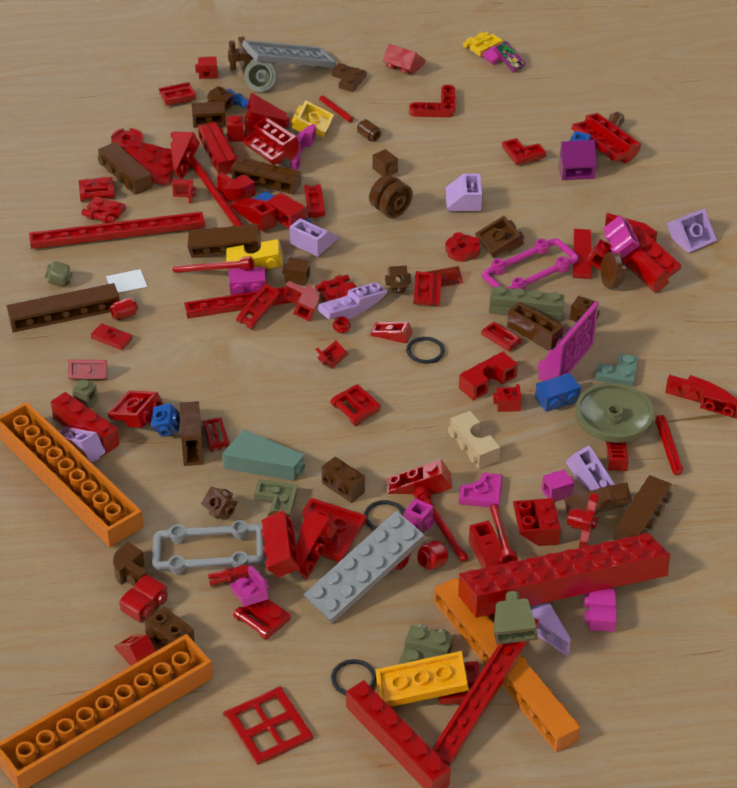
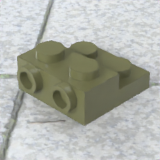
M423 624L411 625L399 664L450 654L453 635H450L444 629L434 631L428 629Z

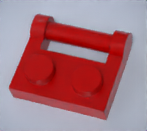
M112 177L78 180L80 202L86 201V199H93L94 196L101 198L109 197V199L115 198Z
M358 384L335 395L330 400V404L342 411L354 426H358L362 420L381 411V405ZM347 401L358 412L354 413L343 402Z
M267 599L245 607H238L233 613V618L237 621H243L257 631L261 638L268 640L291 620V614ZM248 614H251L252 616H254L256 619H258L259 621H261V622H262L263 624H265L266 626L264 627L262 624H260L259 622H257L255 619H253L252 617H250Z

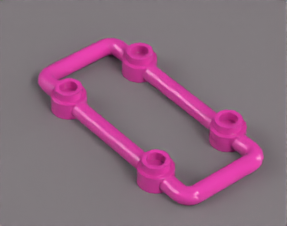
M541 238L535 242V247L505 261L494 259L491 267L482 272V278L492 287L501 286L490 276L491 274H503L506 267L534 254H546L549 251V247L554 245L570 257L568 259L564 256L558 257L555 265L526 279L515 277L511 282L512 285L507 287L508 289L521 288L526 290V286L557 271L567 272L570 265L576 263L579 258L560 239L553 238L547 241Z

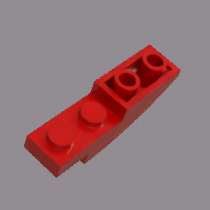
M669 374L665 393L701 403L700 409L737 419V399L726 390L692 375L688 379Z

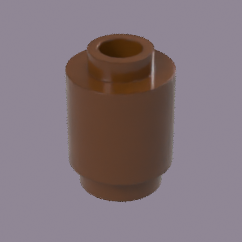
M367 119L358 123L357 132L364 138L373 142L380 138L381 131L375 124Z

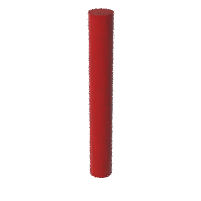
M324 95L320 96L319 100L349 123L353 122L354 118Z

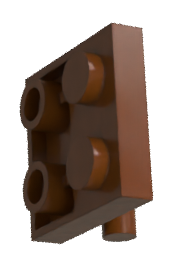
M238 37L239 48L235 49V41H229L228 61L230 62L231 71L236 70V62H239L244 76L245 69L251 63L253 57L242 46L245 37Z

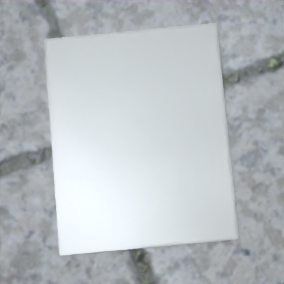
M141 269L106 276L108 284L115 283L118 293L147 287Z

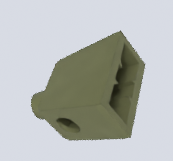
M511 591L506 593V601L496 604L494 636L497 645L538 640L537 628L528 599H519L518 592Z

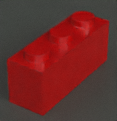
M282 510L262 519L263 529H261V534L265 543L263 549L267 557L265 561L267 570L273 572L277 578H280L300 569L294 524L291 518Z

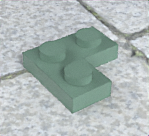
M620 354L617 366L598 363L595 381L620 383L633 387L638 356Z

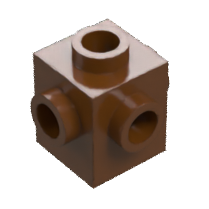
M219 86L209 91L207 95L208 102L224 101L225 112L232 106L233 93Z
M407 265L387 268L388 275H385V285L389 286V290L393 289L394 293L404 292V289L408 288L409 284H411V274L407 272Z
M577 296L571 305L570 320L577 322L595 301ZM598 310L597 312V319L599 317L600 310Z
M210 487L201 504L210 511L209 514L216 519H220V517L229 519L239 501L233 498V493L227 489Z

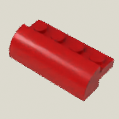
M599 113L586 115L585 121L572 124L571 130L590 134V140L595 141V147L612 161L620 160L626 164L633 160L640 150V142Z
M267 117L254 124L255 132L242 140L246 147L273 165L281 163L284 158L292 161L299 149L297 137Z
M636 225L632 229L640 246L624 258L621 257V261L656 294L669 284L668 278L682 267L676 259Z

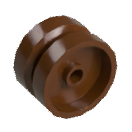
M392 174L380 177L374 183L369 194L371 206L391 219L402 215L411 204L413 198L411 187Z

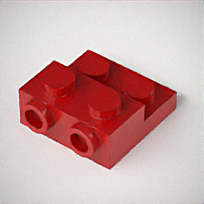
M128 390L107 415L110 420L125 421L128 427L143 428L147 423L151 422L153 408L163 405V402L158 392Z

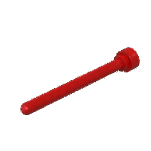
M244 256L239 261L174 266L172 271L174 273L230 268L250 271L254 268V260L252 256Z
M426 486L418 487L413 492L414 498L433 506L435 523L460 561H467L466 553L431 502L430 491Z
M492 504L490 511L502 548L500 555L501 563L518 561L516 552L510 549L498 506Z

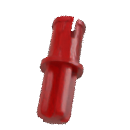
M243 565L230 569L226 567V570L207 573L210 587L226 582L231 584V581L249 577V566Z

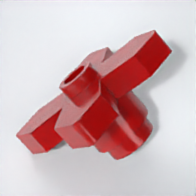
M590 494L587 510L575 508V510L570 509L567 525H570L571 528L582 530L579 548L589 544L591 531L597 527L598 517H596V509L599 499L598 494Z

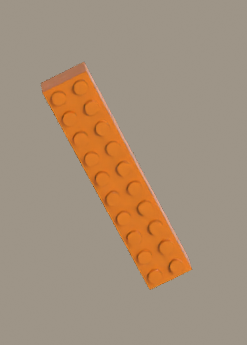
M28 402L0 415V440L109 548L144 528L142 511Z
M187 634L0 741L1 769L16 788H29L213 679L211 660Z

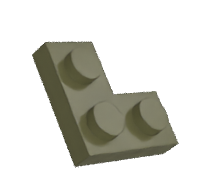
M258 480L254 492V500L272 502L269 513L284 510L291 517L298 485Z

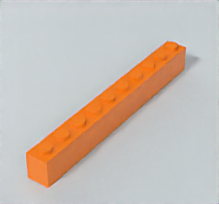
M456 577L434 587L433 601L486 665L498 646L494 636V623L490 615L478 618L473 615L458 595L459 581ZM520 655L504 680L503 688L555 752L578 742L580 734L579 722L570 716L565 705L555 698L551 688L546 687L541 681L539 674L533 671L528 665L526 658Z

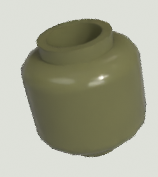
M54 261L52 264H48L45 278H47L49 284L64 287L66 282L70 283L73 272H70L68 264Z

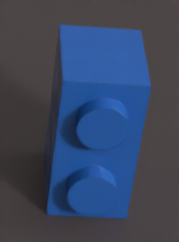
M567 373L536 383L535 399L547 412L577 402L581 387L572 375Z

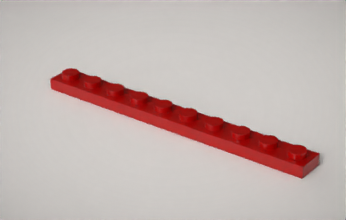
M201 211L30 232L31 249L198 229L205 227V220Z

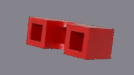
M502 351L459 374V389L474 401L488 393L489 379L496 380L503 385L516 378L518 363Z

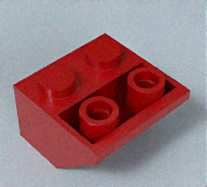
M554 498L513 501L520 535L537 546L559 545L561 527Z

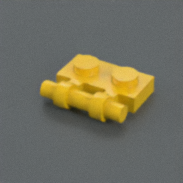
M487 31L484 33L480 32L476 37L466 39L463 42V47H470L472 52L482 56L488 49L503 43V40L494 34L489 35Z

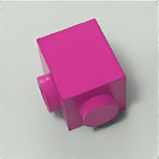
M563 469L544 475L541 490L547 499L554 498V502L565 497L572 496L575 484L573 478Z

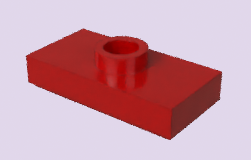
M101 323L91 333V339L123 350L132 341V335Z

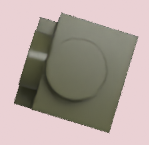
M83 379L77 382V386L73 389V396L89 409H92L98 401L97 385Z

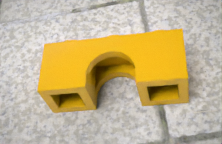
M279 239L261 242L260 250L253 254H248L244 245L227 248L226 262L239 261L244 256H252L254 267H264V269L283 267V251Z

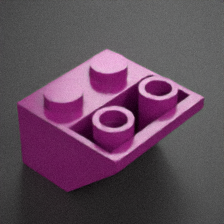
M594 140L561 141L558 169L562 181L595 179L596 152Z

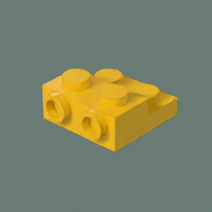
M305 100L303 106L299 105L296 114L293 116L291 121L293 123L292 128L301 132L308 126L315 124L316 135L324 137L334 114Z

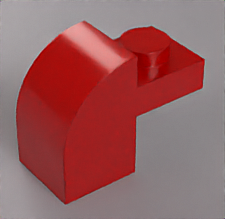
M223 172L217 175V187L223 192V197L226 201L237 202L243 198L255 196V182L244 174L234 180Z
M288 281L282 298L296 304L293 312L294 315L310 322L319 301V295L312 286L307 284L306 288H303Z

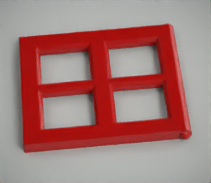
M281 686L223 712V716L227 717L257 765L314 739L313 734ZM277 698L286 712L268 719L260 705ZM254 708L263 722L245 729L237 715ZM292 720L300 734L283 741L274 727ZM269 730L278 745L260 752L251 737Z

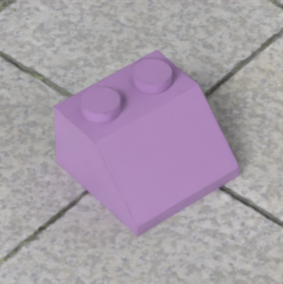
M705 208L666 223L672 239L688 253L717 241Z

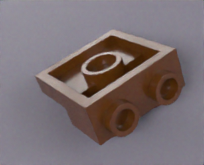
M504 215L475 233L492 258L505 250L511 253L524 244L522 239L525 238L520 229L516 230L514 222L511 219L508 220Z

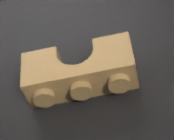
M471 411L450 418V426L448 427L450 436L458 442L460 449L466 452L469 460L478 469L499 462L500 446L491 435L478 438L480 422Z

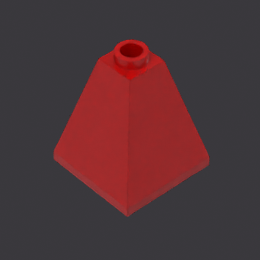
M250 93L244 117V138L255 132L253 125L265 117L284 129L289 127L290 118L287 117L285 111L254 93Z

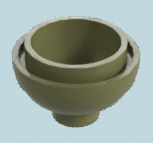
M253 61L245 69V82L254 91H267L275 83V69L269 62L259 63ZM260 73H264L265 77L263 79H260Z

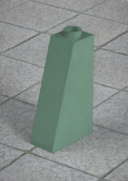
M244 429L222 453L223 468L295 481L299 475L303 474L306 468L304 454Z

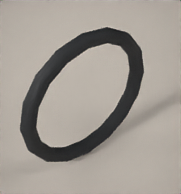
M423 336L411 340L407 345L406 352L413 361L428 364L440 360L444 355L445 348L439 340ZM427 340L438 344L441 352L433 359L424 360L413 356L410 352V347L417 341Z
M390 500L373 502L364 512V515H367L366 524L373 530L378 528L368 519V513L374 506L380 504L395 506L403 516L405 511L402 506Z
M345 660L339 663L332 671V685L343 695H346V690L339 687L335 677L337 671L347 664H360L368 668L372 675V681L369 686L373 688L376 683L375 670L363 660Z

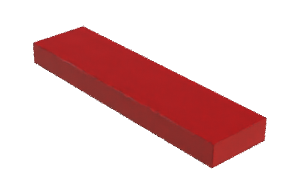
M574 229L573 251L578 255L579 259L573 264V278L591 279V264L586 262L591 252V230Z

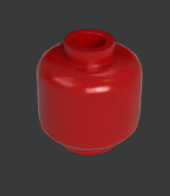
M439 541L428 542L418 549L417 561L426 570L439 568L445 565L448 560L447 548Z

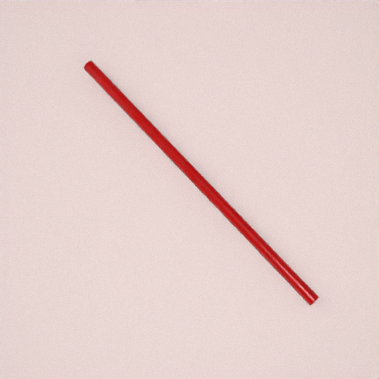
M173 131L170 136L172 139L174 138L176 131ZM194 156L190 164L232 225L242 226V222Z

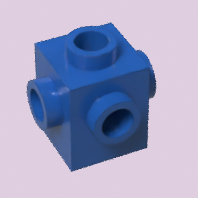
M171 403L153 408L151 426L161 437L179 432V424L181 423L180 413Z

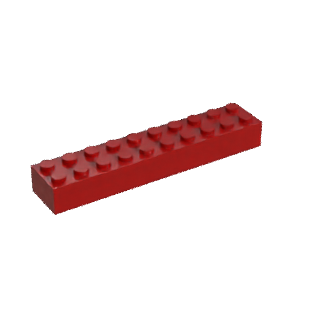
M650 533L629 538L625 537L620 540L606 541L601 544L567 549L563 552L548 553L544 556L529 557L525 560L510 561L501 565H491L486 568L459 573L458 595L473 615L478 618L495 614L496 604L506 601V593L511 591L518 592L519 599H528L529 605L533 606L668 576L670 554Z

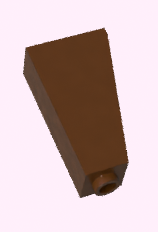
M199 401L181 402L180 422L184 466L204 465Z

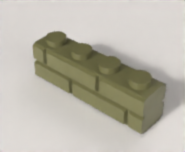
M492 287L489 313L508 315L509 309L518 302H522L552 320L562 321L565 295L557 292L545 293L539 290L527 291L521 288Z

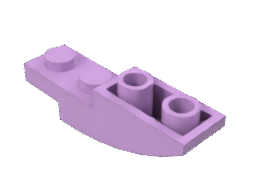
M377 282L348 290V295L319 304L318 311L329 320L336 317L350 319L375 305L387 294V290Z

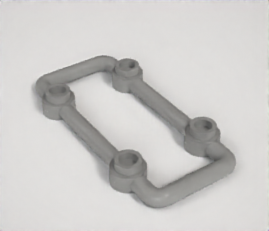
M243 520L235 521L231 526L185 529L183 525L177 524L172 526L170 530H161L155 533L153 537L152 564L158 570L170 569L173 574L180 575L184 572L185 568L226 565L238 567L259 563L265 557L263 549L265 543L261 534V529L263 528L259 524H247ZM256 532L257 555H247L243 551H238L231 557L185 560L182 556H173L169 561H160L161 539L171 538L174 543L179 544L184 542L186 537L232 534L237 539H243L248 533Z

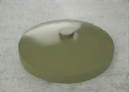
M602 383L586 389L579 396L575 415L581 428L591 436L607 442L621 443L636 440L649 431L653 423L654 409L648 397L636 388L620 383Z

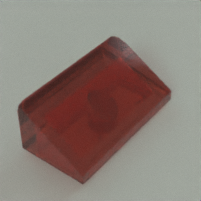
M459 266L427 271L428 273H433V275L441 274V287L463 283Z

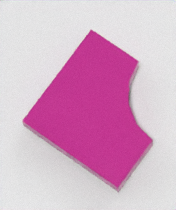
M482 473L481 478L475 483L461 485L459 504L490 507L492 504H496L499 508L503 475Z

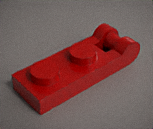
M316 184V186L304 185L308 218L325 217L321 184Z
M265 283L238 314L236 321L240 324L244 323L247 325V328L253 330L257 322L280 297V291Z

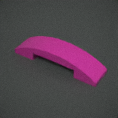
M315 124L308 126L296 136L299 142V149L295 158L290 161V169L297 171L300 169L301 152L305 146L312 147L316 139Z

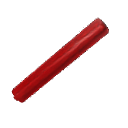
M657 415L655 423L672 473L674 475H681L684 468L667 419L664 415Z

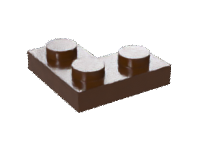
M338 63L332 70V76L342 79L339 82L340 89L353 92L366 78L367 71Z

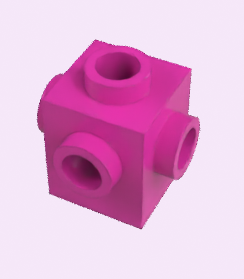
M415 498L406 508L403 517L424 534L427 529H431L434 523L433 506Z

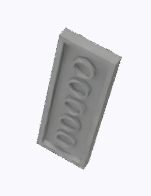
M244 40L242 44L247 53L259 63L308 65L310 67L321 66L322 68H335L337 63L322 47Z
M395 511L303 595L333 624L426 538L422 532L398 511Z

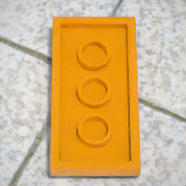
M462 651L375 669L378 695L390 707L469 690Z

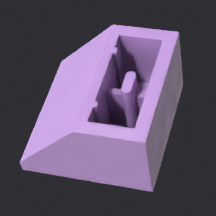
M462 174L446 187L447 211H481L482 188L480 174Z
M301 218L289 227L290 244L317 257L339 239V236Z

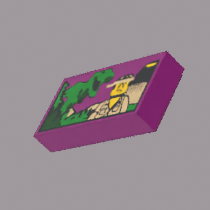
M507 41L494 48L497 55L513 73L525 66L526 63Z

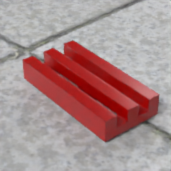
M494 321L482 329L481 335L508 352L515 348L517 344H521L522 338Z
M222 418L202 420L210 452H214L215 448H218V451L222 450V447L227 449L229 441ZM215 423L219 425L223 438L222 442H220ZM208 424L211 425L216 443H213Z

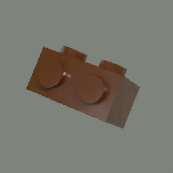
M224 101L191 103L193 128H198L199 125L203 124L208 125V123L216 122L218 126H226Z
M336 456L322 466V484L350 503L365 493V475Z
M165 606L145 620V634L148 635L151 641L158 643L161 648L186 634L195 643L194 629Z

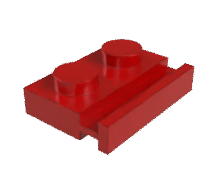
M190 82L159 88V94H161L165 106L196 100V93L192 86H190Z
M416 271L413 304L427 306L433 304L439 307L441 274L433 275V273Z

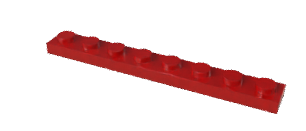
M534 618L536 628H538L540 625L539 620ZM529 641L499 644L432 748L446 765L451 766Z

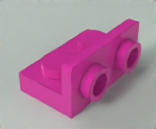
M253 566L248 567L250 578H240L230 584L231 592L244 607L268 599V582L266 578H262L261 573L256 571Z

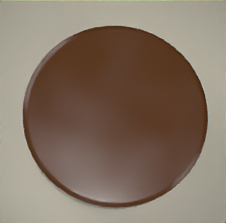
M608 252L604 255L601 263L602 283L606 288H618L622 276L626 274V267L622 265L619 252Z

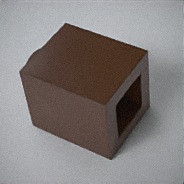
M384 149L372 156V169L381 176L397 173L398 158Z
M289 258L287 264H284L282 274L285 275V282L288 283L290 281L297 285L305 286L311 275L310 261Z

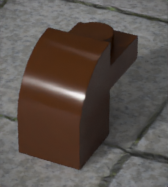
M126 542L116 551L113 557V565L117 582L122 585L127 580L131 585L135 586L143 576L147 575V571L142 569L145 565L143 551L130 542Z

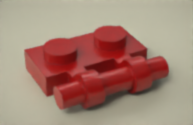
M94 196L87 205V209L82 210L81 215L91 220H101L102 223L115 222V219L120 218L126 210V205Z
M346 274L335 276L331 280L321 281L315 285V290L317 292L323 290L320 292V298L323 302H328L347 296L348 290L357 287L353 282L345 283L350 281L349 275Z

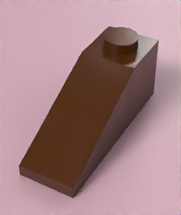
M628 482L564 498L567 514H569L570 509L575 510V508L587 510L591 493L599 495L596 513L624 508L632 502Z

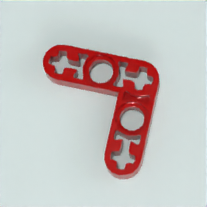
M449 84L441 87V102L410 103L409 114L413 117H453L455 115V87Z

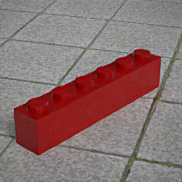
M364 680L346 691V708L423 788H446L450 785L451 769Z

